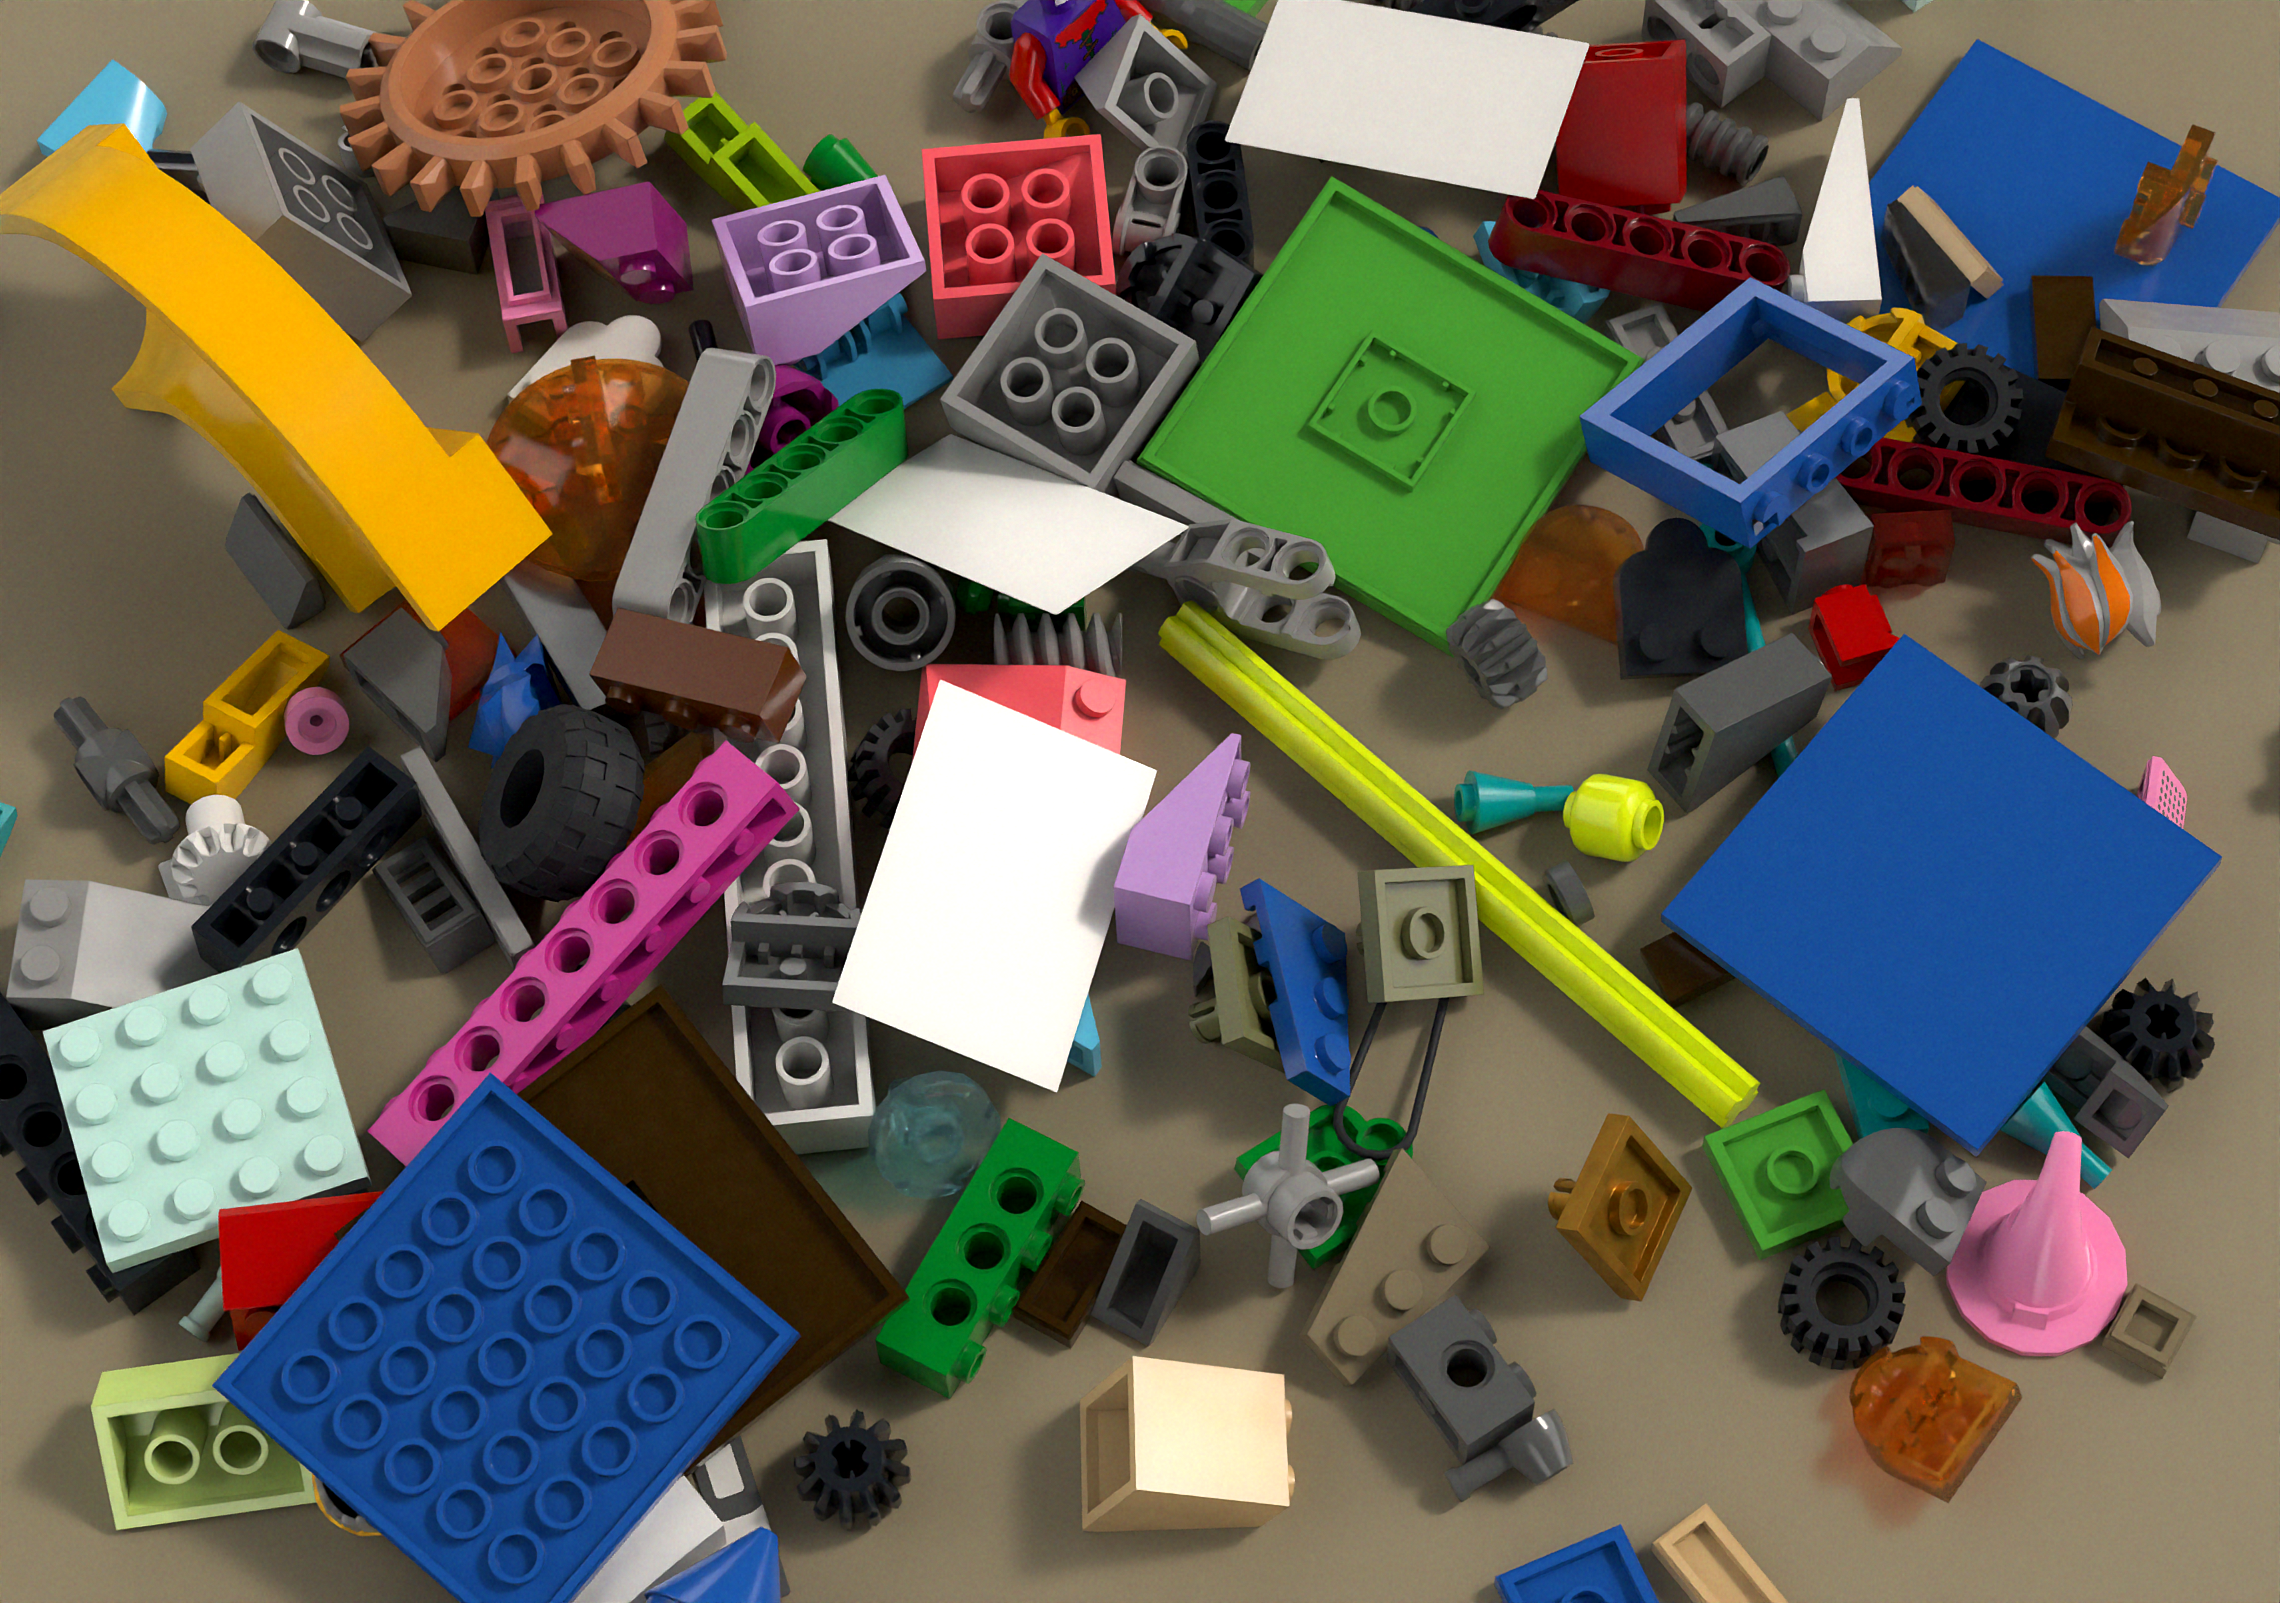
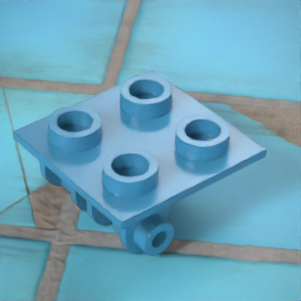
M899 292L821 353L802 358L799 362L793 364L797 370L819 380L826 389L833 393L838 400L839 406L862 391L882 388L898 392L903 398L905 409L954 379L951 372L903 315L908 311V307Z

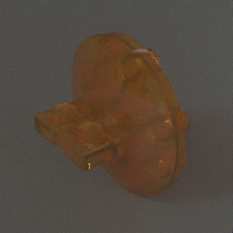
M594 355L570 360L571 365L543 376L519 393L497 419L486 443L553 533L525 558L550 572L585 581L618 579L690 383L678 374L651 363L621 358L596 359Z

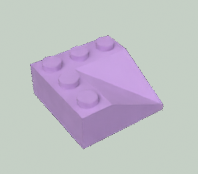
M886 175L712 219L725 280L753 354L770 357L775 366H790L799 362L802 358L821 353L927 271L925 260Z

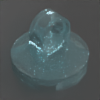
M938 1070L915 1075L914 1077L898 1078L891 1081L886 1098L875 1110L868 1129L869 1154L883 1178L893 1183L897 1191L905 1196L933 1199L951 1195L965 1187L961 1180L972 1174L982 1163L1001 1131L1000 1115L983 1087L965 1074Z

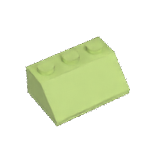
M240 1353L102 1372L91 1404V1411L116 1530L316 1502L312 1473L212 1386Z

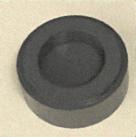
M1565 860L1545 870L1543 875L1545 885L1556 909L1577 927L1595 918L1594 910L1585 888L1568 861Z

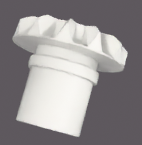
M226 795L202 797L195 801L187 810L185 821L188 836L177 846L171 860L173 881L179 885L184 898L197 896L204 906H210L272 843L263 832L245 824L241 805L235 799Z

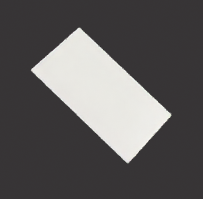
M1278 0L1225 140L1231 143L1534 199L1547 167L1589 44L1344 0Z
M952 434L947 435L897 466L828 519L832 523L1054 615L1061 613L1189 528V526Z

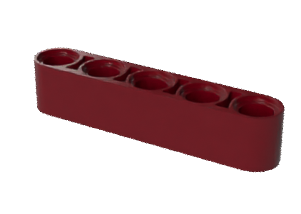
M1538 190L1534 199L1508 195L1488 239L1489 250L1499 262L1509 267L1703 312H1708L1750 277L1781 292L1791 271L1790 262L1786 255L1776 246L1766 242Z
M1884 437L1876 442L1866 454L1861 456V458L1866 459L1871 464V469L1865 476L1858 479H1849L1838 474L1835 477L1856 504L2044 540L2053 539L2072 545L2070 526L2077 523L2091 541L2092 534L2096 533L2102 538L2109 549L2112 547L2121 529L2131 519L2132 501L2128 492L2119 483L2108 479ZM1920 468L1927 471L1933 480L1926 488L1919 491H1911L1899 483V478L1907 470ZM1973 480L1988 482L1995 490L1994 494L1983 502H1971L1962 496L1960 491L1967 482ZM2033 492H2045L2056 500L2057 505L2051 512L2034 514L2029 512L2022 502L2026 496ZM2097 503H2106L2113 506L2118 511L2120 517L2111 525L2097 526L2086 518L2085 511Z

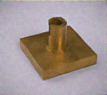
M1608 1113L1577 1181H1573L1570 1178H1559L1553 1185L1557 1191L1569 1194L1550 1192L1548 1208L1551 1216L1558 1221L1555 1228L1621 1299L1642 1302L1693 1187L1629 1115Z

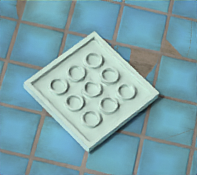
M298 948L43 1031L105 1261L112 1273L219 1238V1209L342 1196L372 1186L304 961Z

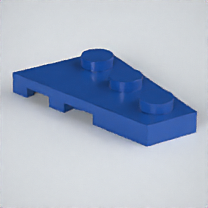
M1258 878L1241 887L1240 892L1244 909L1251 912L1256 910L1263 938L1253 942L1258 965L1269 969L1278 997L1269 1005V1010L1286 1079L1327 1105L1332 1106L1351 1097V1054L1349 1051L1348 1033L1349 998L1347 995L1346 971L1347 943L1345 933Z

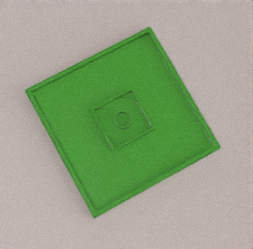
M1331 176L1140 454L1137 464L1240 521L1313 539L1321 543L1335 570L1334 587L1453 658L1454 656L1449 651L1446 629L1457 621L1459 615L1472 606L1480 605L1492 599L1587 453L1579 416L1642 366L1644 359ZM1305 562L1299 564V566L1314 574L1319 564L1316 562Z

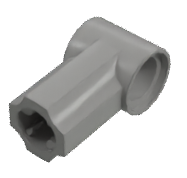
M276 0L253 42V51L263 63L280 72L296 73L300 70L301 66H306L346 78L349 69L375 67L376 60L368 40L376 32L323 17L321 12L307 0Z

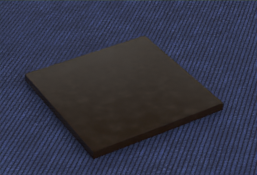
M661 984L517 1093L520 1098L800 1333L801 1337L682 1476L688 1477L910 1301L908 1294ZM370 1207L334 1233L339 1242Z

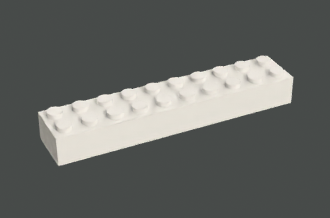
M827 539L798 542L746 581L736 584H718L707 580L704 586L707 629L788 647L807 675L780 743L755 738L753 743H742L727 737L719 729L713 728L715 751L725 740L776 780L800 809L724 892L728 956L732 943L731 918L734 911L743 901L751 907L768 899L770 889L774 885L788 882H811L826 885L837 890L841 903L851 910L857 907L860 909L850 781H848L849 766L834 582ZM732 1005L736 1079L796 1155L879 1146L869 1017L857 1012L773 1007L757 1008Z

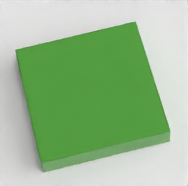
M1825 1089L1704 1136L1702 1147L1759 1260L1846 1226L1843 1218L1848 1213L1849 1208L1841 1188L1837 1190L1830 1188V1174L1836 1159L1851 1147L1853 1143Z

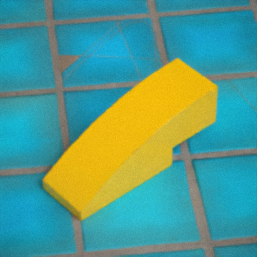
M277 630L203 701V720L164 756L165 791L191 805L202 797L210 795H226L236 799L266 764L287 735L283 716L288 701L299 691L318 686L330 665V655Z

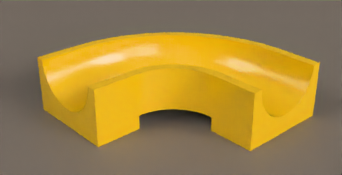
M124 123L88 125L0 194V234H25L55 243L104 273L146 307V327L140 350L128 372L111 388L126 408L169 414L191 427L216 448L268 504L350 612L359 614L382 595L397 586L429 630L439 632L553 534L479 433L426 427L386 377L328 313L246 234L187 187L159 170Z

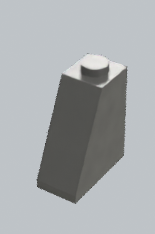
M1790 633L1676 688L1647 770L1685 813L1698 808L1816 718L1832 675L1824 667L1822 661L1815 654L1811 653L1793 633Z

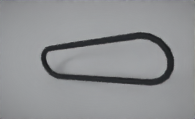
M1450 997L1439 998L1408 1131L1402 1142L1393 1148L1381 1151L1365 1149L1354 1143L1346 1134L1343 1126V1113L1349 1100L1347 1098L1338 1102L1335 1106L1333 1127L1338 1140L1348 1151L1364 1159L1382 1161L1389 1159L1393 1150L1403 1148L1406 1151L1411 1146L1418 1132ZM1387 1002L1376 1004L1351 1066L1350 1095Z

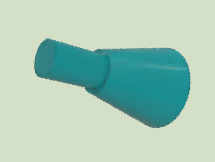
M1469 770L1466 773L1464 783L1457 784L1455 787L1454 810L1457 820L1459 822H1466L1469 832L1475 834L1532 816L1534 812L1563 811L1565 802L1574 789L1572 785L1533 787L1531 783Z
M2045 1081L2036 1090L2033 1089L2000 1129V1131L2045 1155L2048 1154L2055 1132L2066 1131L2080 1136ZM2082 1143L2080 1177L2095 1189L2109 1175L2112 1169Z

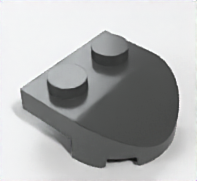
M788 882L774 885L770 889L768 899L751 907L743 901L736 908L731 918L732 943L722 983L723 1005L854 1012L834 1004L832 1001L861 917L860 909L857 907L851 910L841 903L836 889L811 882Z
M1909 1128L1884 1129L1858 1140L1836 1159L1830 1174V1188L1834 1190L1841 1188L1849 1208L1843 1221L1853 1236L1866 1247L1883 1234L1932 1276L1937 1275L1951 1263L1987 1183L1973 1171L1968 1163L1956 1157L1930 1135Z

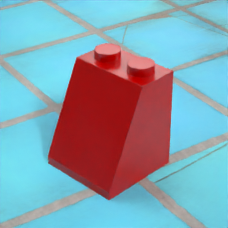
M1685 40L1589 45L1556 138L1559 195L1611 207L1635 205L1636 212L1641 214L1670 212L1672 204L1681 202L1686 194Z

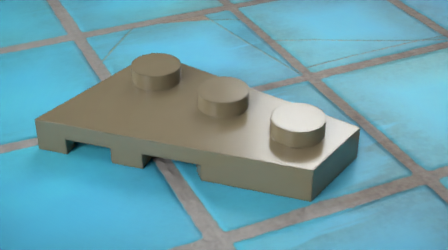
M1403 1148L1393 1150L1383 1170L1385 1175L1372 1201L1366 1203L1356 1223L1358 1228L1341 1262L1335 1264L1299 1335L1343 1386L1353 1385L1388 1350L1389 1336L1421 1317L1490 1248Z

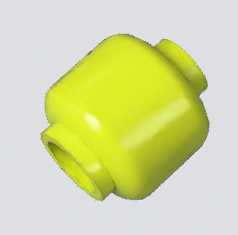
M1593 774L1582 782L1577 791L1571 792L1564 805L1563 821L1566 828L1570 829L1573 844L1581 853L1621 862H1633L1642 856L1646 850L1654 848L1659 841L1664 823V810L1659 800H1656L1654 792L1647 783L1613 775Z

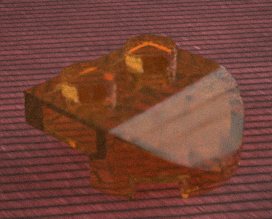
M2192 124L2172 170L2150 162L2147 163L2137 186L2138 192L2133 202L2131 214L2122 224L2114 254L2142 265H2155L2162 262L2169 255L2182 226L2194 229L2207 197L2205 193L2218 164L2217 159L2208 157L2216 132Z
M1571 505L1557 508L1538 519L1528 531L1500 597L1506 602L1618 645L1613 578L1618 566L1625 559L1639 551L1645 550L1637 531L1628 521L1609 510L1588 505Z
M1922 1336L1920 1337V1345L1906 1347L1892 1352L1887 1346L1883 1347L1861 1366L1851 1385L1849 1399L1857 1432L1871 1459L1884 1472L1949 1503L2023 1397L2018 1384L1961 1358L1954 1342L1944 1338Z

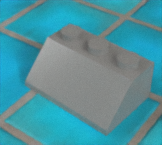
M1733 0L1771 34L1764 76L1820 121H1823L1841 106L1847 98L1853 96L1902 54L1903 48L1843 0Z
M2102 299L2099 303L2101 330L2280 393V314L2278 312Z

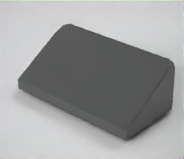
M249 492L242 496L226 537V551L283 627L287 630L293 629L326 609L324 605L326 601L314 572L255 494L251 495Z

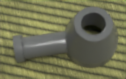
M1552 1409L1517 1429L1497 1443V1445L1456 1470L1453 1468L1444 1472V1475L1461 1503L1470 1498L1469 1494L1512 1467L1537 1486L1573 1464L1564 1424L1556 1410Z

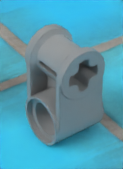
M1154 146L1146 149L1138 156L1125 200L1120 205L1112 236L1113 255L1123 256L1126 251L1132 252L1143 242H1153L1159 238L1172 235L1171 233L1181 234L1182 224L1189 205L1188 165L1185 157L1177 149L1169 146ZM1158 182L1171 183L1170 185L1164 187L1153 185Z

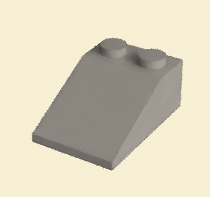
M25 880L6 998L28 1030H48L220 974L200 958L191 926L210 907L93 881Z

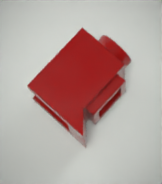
M1844 584L1827 590L1814 600L1808 630L1824 667L1832 675L1830 682L1834 691L1860 685L1900 639L1892 634L1891 626L1877 594L1870 596L1865 584L1856 587Z

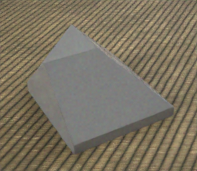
M1140 14L1131 17L1074 77L1094 108L1143 152L1154 146H1169L1177 149L1185 157L1186 162L1187 136L1192 128L1204 122L1218 85Z

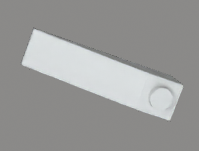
M1847 98L1803 248L1798 275H1789L1787 289L1788 296L1845 324L1860 315L1865 319L1879 315L1882 302L1859 98Z

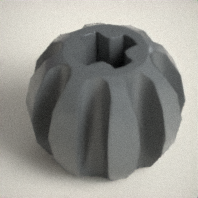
M2027 655L2024 662L2008 657L1996 663L1990 670V675L1985 676L1979 686L2055 739L2059 735V729H2063L2069 722L2073 706L2072 697L2067 693L2069 682L2059 668L2050 669L2044 667L2043 658Z

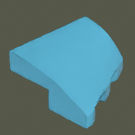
M112 59L37 139V143L42 154L48 157L88 125L124 123L147 153L149 149H153L154 141L162 134L167 111L161 100L139 78Z

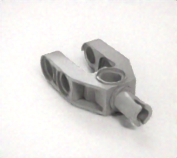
M1235 519L1189 524V528L1184 531L1177 543L1168 541L1126 569L1167 579L1181 605L1187 601H1195L1226 629L1249 640L1319 659L1333 660L1351 652L1358 644L1361 636L1360 625L1349 603L1338 596L1323 593L1328 586L1333 587L1335 570L1325 548L1321 543L1313 539ZM1252 548L1264 549L1263 557L1258 562L1250 565V556L1247 550ZM1316 562L1319 564L1317 571L1307 579L1296 581L1288 578L1290 572L1301 563ZM1280 604L1292 606L1290 613L1284 619L1275 623H1265L1262 621L1263 615L1273 606ZM1337 618L1345 621L1341 630L1333 636L1318 637L1314 635L1318 626L1326 620Z

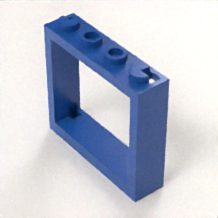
M1750 277L1581 414L1579 418L1591 463L1751 549L1774 528L1780 526L1787 517L1812 496L1822 491L1831 480L1857 458L1866 454L1901 421L1907 419L1908 415L1922 405L1914 357ZM1767 339L1860 384L1741 484L1650 437ZM1753 519L1758 520L1755 525L1752 523Z

